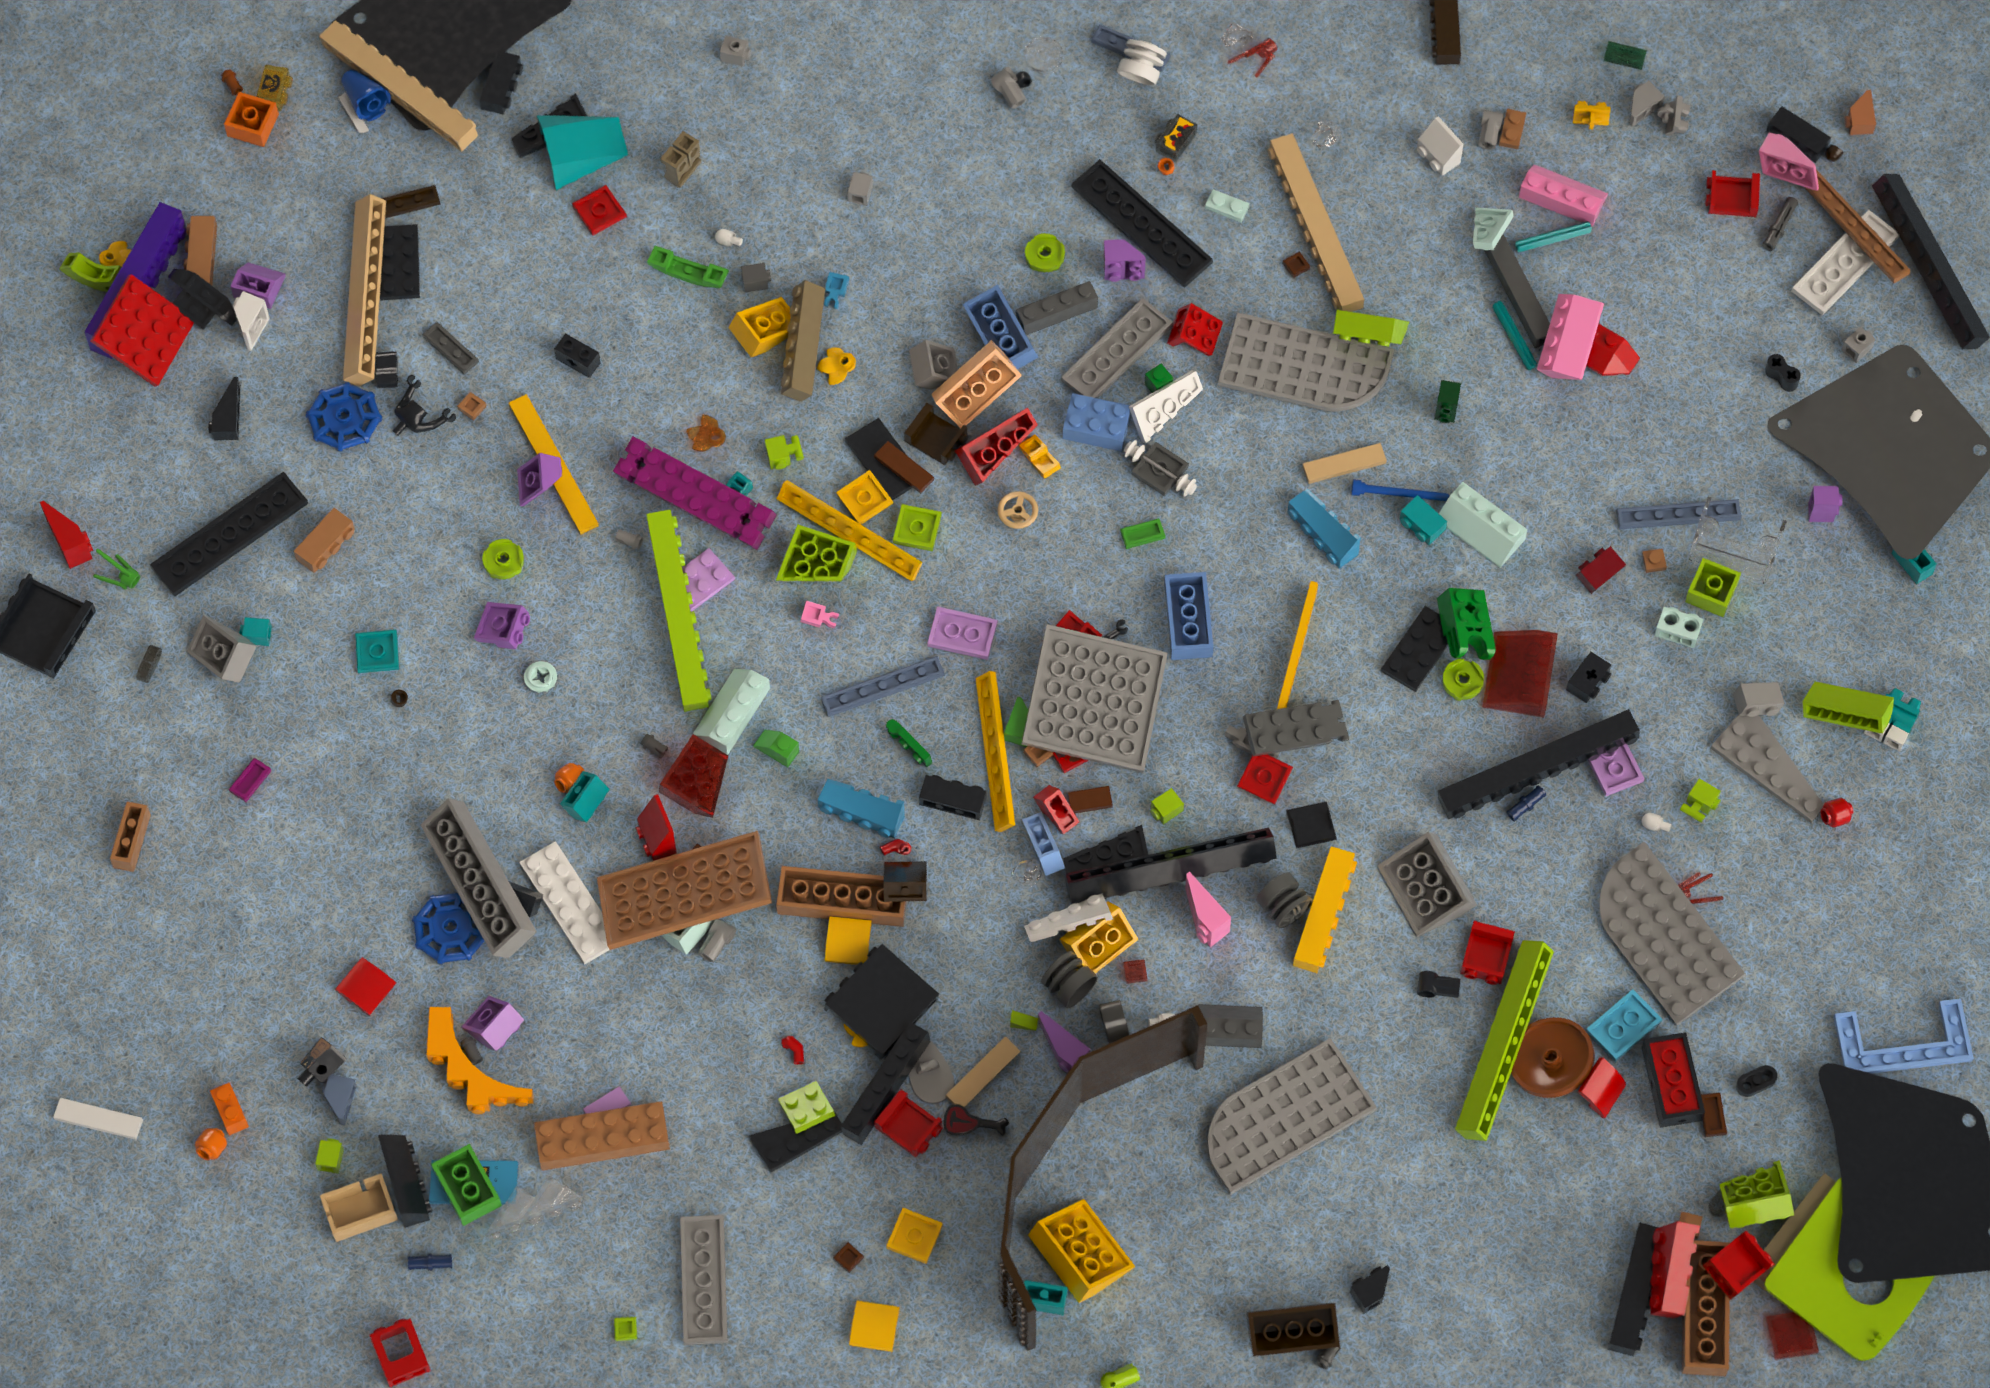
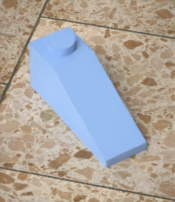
M1042 812L1022 819L1045 876L1064 869L1065 866Z

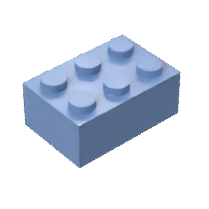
M1072 393L1063 426V439L1122 452L1131 419L1129 409L1131 405Z

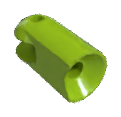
M1131 1363L1113 1372L1103 1374L1100 1384L1102 1388H1124L1141 1379L1136 1366H1133Z

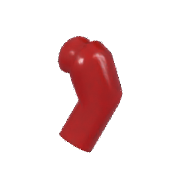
M894 839L880 846L884 856L891 852L908 855L912 850L908 842L900 839Z
M794 1036L783 1038L781 1045L783 1048L793 1051L794 1064H804L803 1044Z

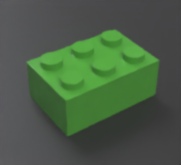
M470 1144L431 1164L436 1178L463 1226L502 1206L496 1190Z

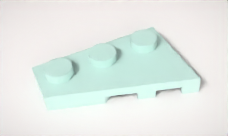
M1475 207L1474 249L1493 250L1514 217L1513 210Z

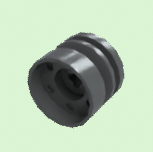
M1290 872L1283 873L1273 879L1260 891L1256 898V901L1265 912L1272 910L1270 918L1276 920L1275 924L1278 928L1287 927L1298 920L1310 908L1313 902L1312 898L1306 895L1304 889L1297 890L1299 883Z
M1068 951L1059 957L1045 972L1041 980L1045 987H1049L1048 989L1051 993L1059 991L1057 999L1066 1008H1071L1080 1002L1091 991L1098 980V976L1088 966L1081 968L1083 962L1080 958H1076L1077 956L1073 951Z

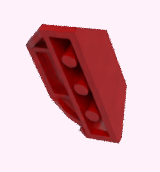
M1598 323L1586 367L1602 376L1630 374L1640 360V357L1625 338Z

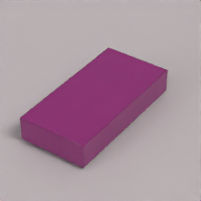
M253 758L229 788V791L244 802H247L272 771L271 768Z

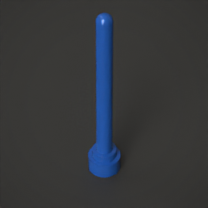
M1353 479L1351 495L1353 496L1373 493L1415 498L1418 495L1422 499L1447 501L1450 497L1447 493L1366 485L1365 482Z

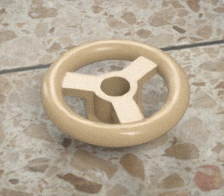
M1021 491L1011 492L1000 500L997 510L998 516L1010 528H1026L1036 520L1038 505L1036 500L1028 493ZM1017 498V503L1011 509L1004 510L1007 501ZM1024 499L1032 506L1031 516L1026 513L1023 507Z

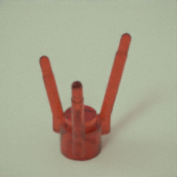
M1267 38L1255 47L1229 60L1228 64L1258 53L1262 58L1267 57L1255 74V77H1259L1269 62L1275 58L1274 52L1277 51V45L1271 38Z
M1698 872L1678 884L1686 897L1689 898L1691 897L1689 889L1713 877V874L1710 873L1695 880L1701 875ZM1723 896L1692 899L1690 902L1692 904L1723 900Z

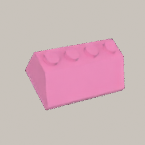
M1534 164L1528 170L1521 185L1519 198L1579 222L1588 221L1593 227L1608 193Z
M1558 294L1538 363V371L1550 378L1582 380L1604 306L1602 302L1574 294Z

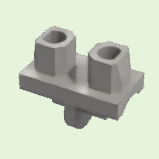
M1677 95L1675 101L1665 103L1664 107L1658 109L1657 115L1662 118L1663 123H1667L1666 135L1671 136L1675 132L1684 134L1688 130L1689 123L1688 121L1681 120V116L1686 118L1689 115L1690 105L1682 102V96Z

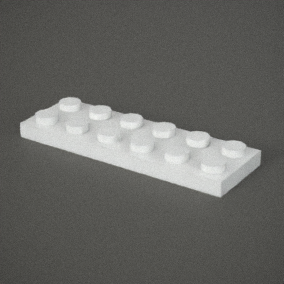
M1870 210L1861 217L1889 247L1899 238L1895 229ZM1845 233L1792 287L1791 292L1823 316L1874 262Z
M556 841L520 861L519 863L536 891L543 894L542 900L583 963L586 964L609 951L602 911Z

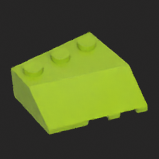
M1337 310L1333 334L1339 335L1338 339L1349 341L1351 337H1356L1358 342L1370 344V340L1378 341L1377 345L1389 347L1390 343L1401 345L1407 332L1409 321Z
M797 524L776 581L841 582L851 569L857 553L856 544Z
M1780 1160L1773 1162V1166L1765 1170L1763 1167L1755 1169L1756 1173L1753 1175H1741L1719 1184L1730 1229L1794 1216L1791 1195Z

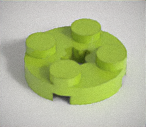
M1038 234L1026 244V262L1032 270L1045 273L1058 270L1065 259L1064 244L1052 234ZM1043 250H1047V253H1050V255L1043 256L1040 253H1043Z
M495 540L483 552L484 568L492 578L510 579L521 573L524 565L523 551L519 545L517 546L515 543H512L511 540ZM502 555H505V558H509L505 563L498 561Z
M1456 659L1446 666L1442 677V684L1445 691L1454 699L1461 701L1474 698L1483 688L1484 673L1476 662ZM1459 676L1468 677L1467 683L1459 682Z

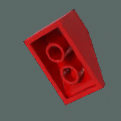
M45 501L39 502L69 568H74L92 560L90 552L94 550L86 531L81 532L76 523Z
M656 794L637 818L638 826L635 827L639 839L643 838L645 841L643 849L646 856H651L653 861L677 854L673 828L660 797Z

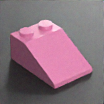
M1769 132L1759 150L1762 173L1818 191L1819 185L1815 164L1788 138L1781 134Z
M1188 872L1186 874L1185 890L1197 932L1196 935L1203 944L1207 943L1209 947H1212L1230 932L1231 917L1191 872Z

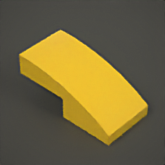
M1036 435L1019 444L1023 454L1044 479L1061 469L1060 463L1048 452L1047 446Z

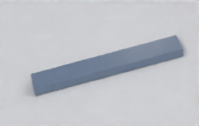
M1739 499L1617 508L1616 510L1619 530L1738 521L1742 518Z
M938 656L827 694L821 697V701L827 716L830 717L945 676Z

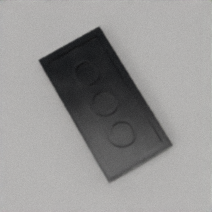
M877 418L846 437L845 442L865 469L873 473L893 501L913 487L875 459L874 455L887 441L906 455L882 421Z

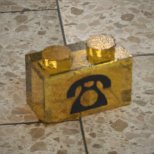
M265 64L256 97L275 102L278 111H282L283 105L287 104V89L292 86L293 78L290 76L289 69Z

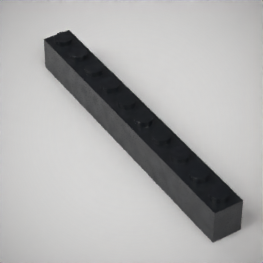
M1883 174L1871 185L1961 349H1978L1990 338L1900 174Z
M1628 709L1438 790V799L1448 820L1460 818L1465 815V812L1472 809L1479 810L1486 803L1500 801L1505 795L1510 793L1516 794L1528 785L1535 786L1547 777H1556L1561 771L1568 768L1570 770L1575 769L1580 763L1587 760L1593 761L1603 753H1612L1625 744L1631 745L1639 739L1640 729Z
M1268 827L1064 874L1069 900L1071 904L1083 902L1093 895L1103 894L1104 898L1107 899L1116 895L1124 896L1129 892L1145 891L1155 886H1166L1177 881L1185 882L1188 872H1191L1194 877H1206L1216 872H1227L1230 869L1245 868L1251 864L1267 863L1277 859L1274 836Z

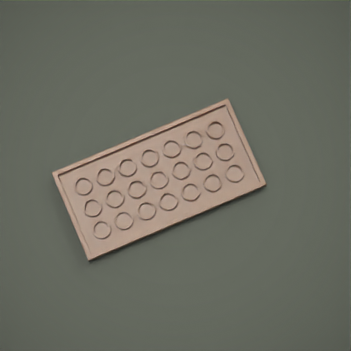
M758 831L597 877L606 941L609 950L772 903Z

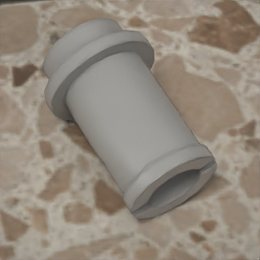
M622 529L618 530L615 538L616 542L632 546V549H640L643 542V537H640V534L637 533L635 535Z

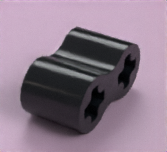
M397 351L376 352L377 388L398 387Z
M1773 354L1768 358L1765 367L1766 375L1771 379L1777 380L1783 390L1787 392L1796 390L1801 377L1800 371L1795 367L1789 366L1784 357L1779 354Z

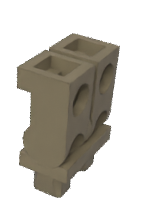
M684 131L673 142V147L670 146L660 158L661 163L666 166L664 178L678 188L682 187L702 162L699 158V140Z

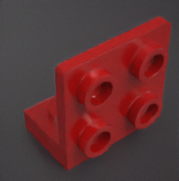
M1190 303L1178 309L1167 344L1174 347L1185 342L1205 355L1211 356L1223 322Z

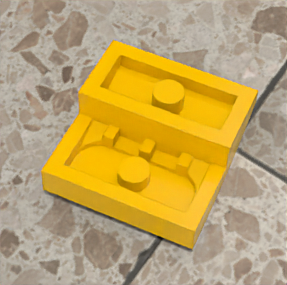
M829 916L825 962L857 965L859 962L864 963L868 959L872 921Z
M856 1301L849 1346L892 1352L900 1307Z

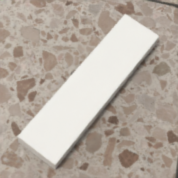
M60 1098L53 1117L57 1121L137 1140L143 1122L141 1117Z

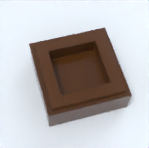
M1300 251L1283 260V265L1293 278L1310 270L1311 267Z
M847 1242L833 1259L850 1273L864 1259V1256Z

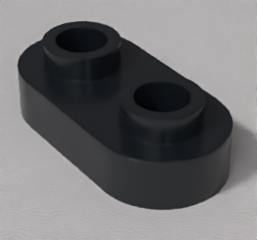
M1763 1065L1745 1073L1737 1080V1092L1744 1097L1760 1093L1776 1083L1777 1072L1772 1066ZM1767 1075L1770 1080L1765 1081L1762 1079V1076ZM1748 1084L1751 1088L1745 1089L1743 1085Z

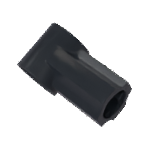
M1421 971L1419 973L1417 995L1428 998L1435 997L1436 995L1459 997L1460 978L1438 976L1437 973L1432 971Z

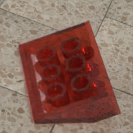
M1542 630L1494 632L1496 650L1489 662L1482 708L1544 718L1558 633Z

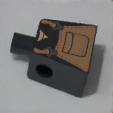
M321 1037L300 1064L306 1070L297 1079L306 1087L315 1078L323 1083L347 1058Z

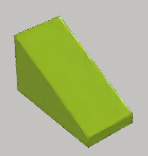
M1012 1010L1010 1028L1037 1031V1017Z

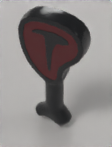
M952 1104L945 1111L943 1125L945 1131L951 1135H966L981 1127L995 1129L1001 1136H1004L1006 1134L1005 1127L1009 1125V1121L1007 1118L999 1121L981 1119L971 1115L964 1106Z

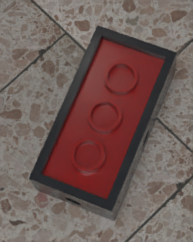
M1686 1032L1644 1039L1641 1049L1660 1128L1702 1121L1705 1109Z

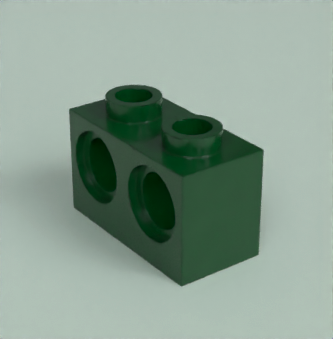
M1441 380L1434 419L1442 423L1455 422L1461 383Z

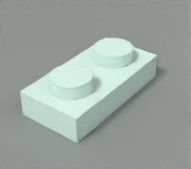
M1213 189L1205 204V209L1242 223L1250 203Z

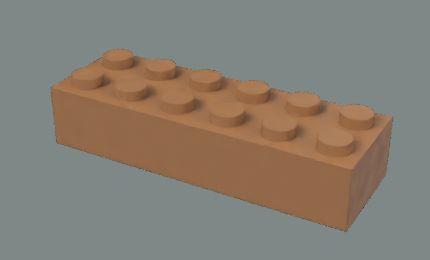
M789 866L781 867L776 904L777 914L829 919V916L871 920L872 924L904 927L907 901L884 902V876Z
M662 1101L534 1122L542 1171L670 1150Z
M1694 1240L1693 1244H1697L1696 1253L1691 1254L1690 1266H1693L1692 1275H1690L1686 1282V1285L1689 1286L1685 1315L1682 1316V1374L1726 1377L1728 1373L1730 1299L1704 1269L1703 1265L1730 1242Z

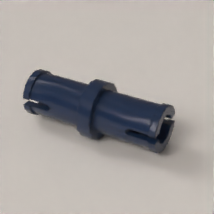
M1539 785L1536 786L1529 794L1520 797V801L1506 811L1507 815L1515 822L1525 812L1531 811L1533 806L1546 796L1545 791Z
M430 1253L428 1256H408V1270L428 1269V1271H433L435 1268H452V1254L432 1256V1253Z

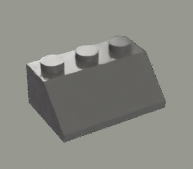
M1198 1005L1207 1022L1205 1046L1262 1047L1263 1007Z

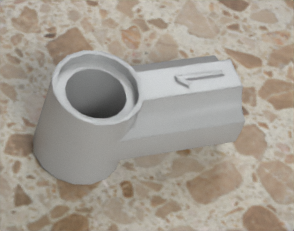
M1005 67L991 78V82L996 90L1003 94L1010 108L1015 109L1025 103L1026 97L1016 82V74L1009 67Z
M1484 110L1478 146L1487 150L1495 149L1504 113Z
M716 919L710 927L709 935L699 949L698 955L714 963L724 946L728 945L733 939L736 928L720 919Z

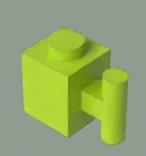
M784 435L764 439L770 469L780 470L791 465L790 455L795 454L797 461L804 459L798 435L792 436V444L788 445Z
M1699 778L1687 797L1686 802L1692 806L1690 807L1683 803L1680 811L1702 823L1706 816L1699 811L1707 815L1711 809L1715 811L1721 802L1719 799L1721 791Z

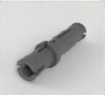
M1786 198L1777 219L1768 229L1769 234L1762 244L1766 250L1773 251L1779 239L1783 237L1784 229L1798 205V200L1795 198Z

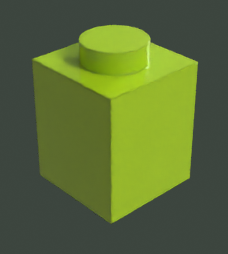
M1172 788L1151 801V815L1156 821L1160 820L1162 824H1165L1184 811V803Z
M332 1138L327 1139V1141L320 1140L315 1162L318 1171L339 1174L344 1152L340 1141Z

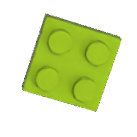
M902 504L893 537V544L933 552L942 512Z
M817 1081L778 1098V1102L796 1134L835 1116L833 1108Z

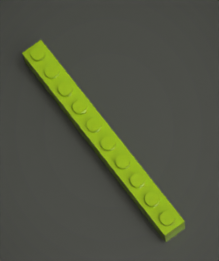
M671 509L646 514L684 712L709 708L708 701L712 700L710 688H705L704 681H708L706 669H702L700 663L704 662L702 649L698 650L697 643L700 642L699 631H694L693 624L697 623L695 611H690L689 605L693 604L691 592H687L685 586L689 585L687 573H683L682 566H686L684 555L679 554L678 547H682L680 535H676L674 529L678 528L676 516H672Z
M1522 940L1466 1100L1463 1103L1461 1114L1456 1123L1455 1130L1465 1139L1487 1141L1554 953L1544 941Z

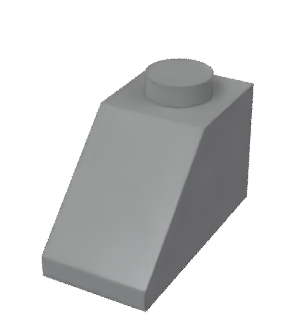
M1650 80L1644 84L1640 83L1633 90L1630 125L1632 127L1663 105L1664 95Z

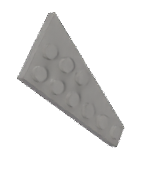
M1738 714L1713 743L1711 749L1808 822L1812 823L1820 814L1824 805L1761 717L1759 715L1754 717L1739 716Z

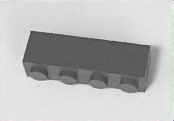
M1088 281L1016 309V318L1027 336L1098 308V296L1091 282Z

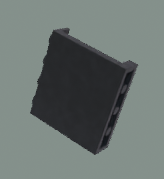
M28 573L27 577L21 580L16 594L12 595L9 599L6 610L0 614V653L54 679L95 614L96 610L93 603L88 600L82 603L34 580L32 574Z
M883 944L878 948L875 946L868 953L867 956L869 958L864 963L859 962L853 969L854 974L850 978L845 977L839 984L840 989L836 993L831 992L824 1000L826 1002L824 1010L827 1012L829 1009L872 1047L879 1059H882L894 1047L910 1022L915 1024L939 997V993Z

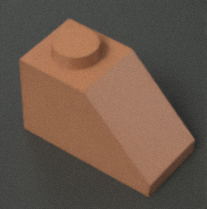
M1867 90L1850 108L1848 116H1845V127L1849 128L1850 135L1874 133L1876 120L1871 90Z

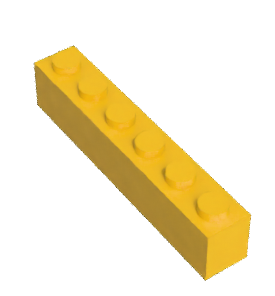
M1330 847L1295 954L1294 967L1318 973L1319 967L1324 968L1327 958L1324 952L1326 948L1330 949L1333 940L1330 933L1332 929L1336 930L1339 918L1336 915L1338 910L1342 911L1345 899L1342 896L1344 892L1348 893L1351 880H1348L1350 873L1354 874L1357 866V861H1354L1355 853Z

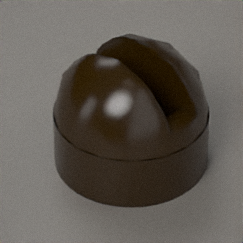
M1831 144L1826 150V158L1829 161L1835 162L1841 158L1843 151Z
M398 689L392 693L391 703L393 706L400 708L407 703L408 695L405 691ZM396 696H400V703L397 702Z

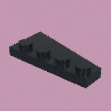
M576 93L567 102L559 104L554 111L548 114L549 116H587ZM538 122L534 125L531 124L511 138L519 158L546 147Z
M1142 825L1137 826L1132 831L1123 832L1118 837L1102 841L1092 848L1083 849L1063 858L1065 873L1148 855Z
M835 1113V1116L797 1134L792 1125L787 1124L749 1135V1138L770 1173L842 1133V1122Z

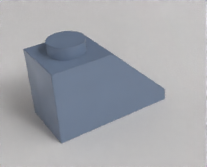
M331 1074L328 1080L323 1082L322 1093H324L325 1099L339 1123L345 1126L356 1090V1083L354 1079Z

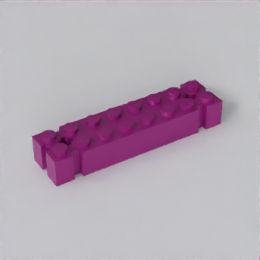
M632 436L625 449L628 453L626 459L620 457L613 470L617 476L630 483L634 481L639 488L735 539L740 535L738 539L741 542L758 550L765 538L762 534L764 527L770 529L777 516L773 510L760 503L755 507L756 503L747 496L655 447L652 449L647 443ZM641 463L646 464L644 468L640 467ZM746 518L751 520L749 524L747 522L744 523Z

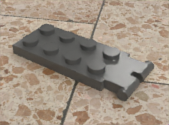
M1339 700L1331 701L1332 705L1322 706V703L1319 702L1245 714L1243 721L1252 755L1259 756L1326 745L1332 742L1331 739L1341 738L1342 742L1348 741L1349 735L1345 722H1338V719L1343 718Z

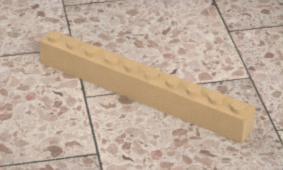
M335 20L319 36L324 48L353 70L360 72L387 89L391 99L461 152L478 136L475 129L476 125L471 119L468 118L466 120L458 109L449 107L442 97L437 98L427 86L424 88L414 76H408L401 66L398 65L396 67L388 56H382L373 45H367L364 39L358 34L354 35L347 25H341Z
M1293 133L1270 140L1269 158L1271 160L1274 159L1276 174L1278 177L1281 176L1283 190L1285 193L1288 192L1290 196V207L1292 210H1296L1298 225L1303 226L1304 239L1312 247L1310 248L1312 258L1318 261V272L1320 276L1324 275L1326 280L1324 282L1325 288L1333 296L1332 304L1334 309L1349 312L1362 309L1364 297Z
M372 194L355 202L343 380L356 386H361L373 380L375 372L386 201Z

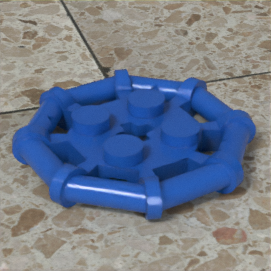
M349 382L318 391L319 395L310 410L306 412V418L310 422L314 434L313 439L316 442L325 443L338 449V451L370 442L371 435L378 423L382 421V415L379 413L374 398L375 394L372 391L368 392ZM343 393L341 396L331 398V396ZM352 393L361 398L354 400L349 395ZM323 402H327L326 409L320 411L319 409L322 406ZM366 403H368L370 409L369 413H365L362 407ZM342 412L349 414L346 419L339 418ZM319 418H323L325 426L321 428L317 421ZM364 421H370L365 431H363L361 428ZM328 432H332L334 435L338 436V440L331 438L326 434ZM357 433V437L344 441V436Z
M457 892L429 896L430 899L412 918L416 937L415 947L428 954L441 965L446 962L471 960L474 953L483 944L484 939L478 929L472 928L471 915L461 909L460 906L463 901ZM454 902V905L442 907L440 905L441 903ZM433 907H435V915L433 917L431 916L430 919L427 918L426 916L433 909ZM450 922H452L453 926H456L453 931L445 929ZM423 925H429L430 935L424 937ZM470 936H476V939L467 948L465 943L469 941ZM434 941L441 947L440 951L438 952L428 944ZM460 947L462 951L446 954L449 948Z

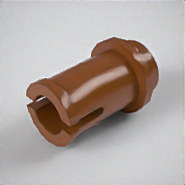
M228 69L221 74L222 82L226 83L232 95H237L243 91V87L238 82L234 71Z

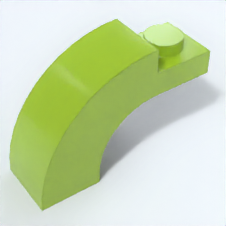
M80 252L68 253L59 270L83 285L108 292L122 267L120 265L103 266L89 260Z

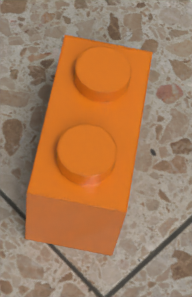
M230 1082L210 1090L229 1136L249 1127Z

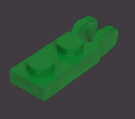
M891 719L886 722V728L893 739H900L898 743L904 750L909 749L913 753L912 757L919 765L923 763L928 767L932 764L930 754L897 720Z

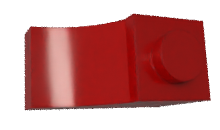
M1048 785L1033 797L1042 813L1053 822L1061 834H1065L1079 823L1078 818L1060 789Z

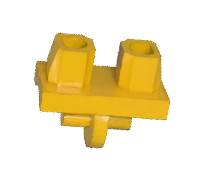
M1578 101L1577 105L1575 104L1573 124H1589V129L1592 130L1594 125L1608 126L1610 106H1607L1606 102H1598L1593 106L1588 105L1586 101Z

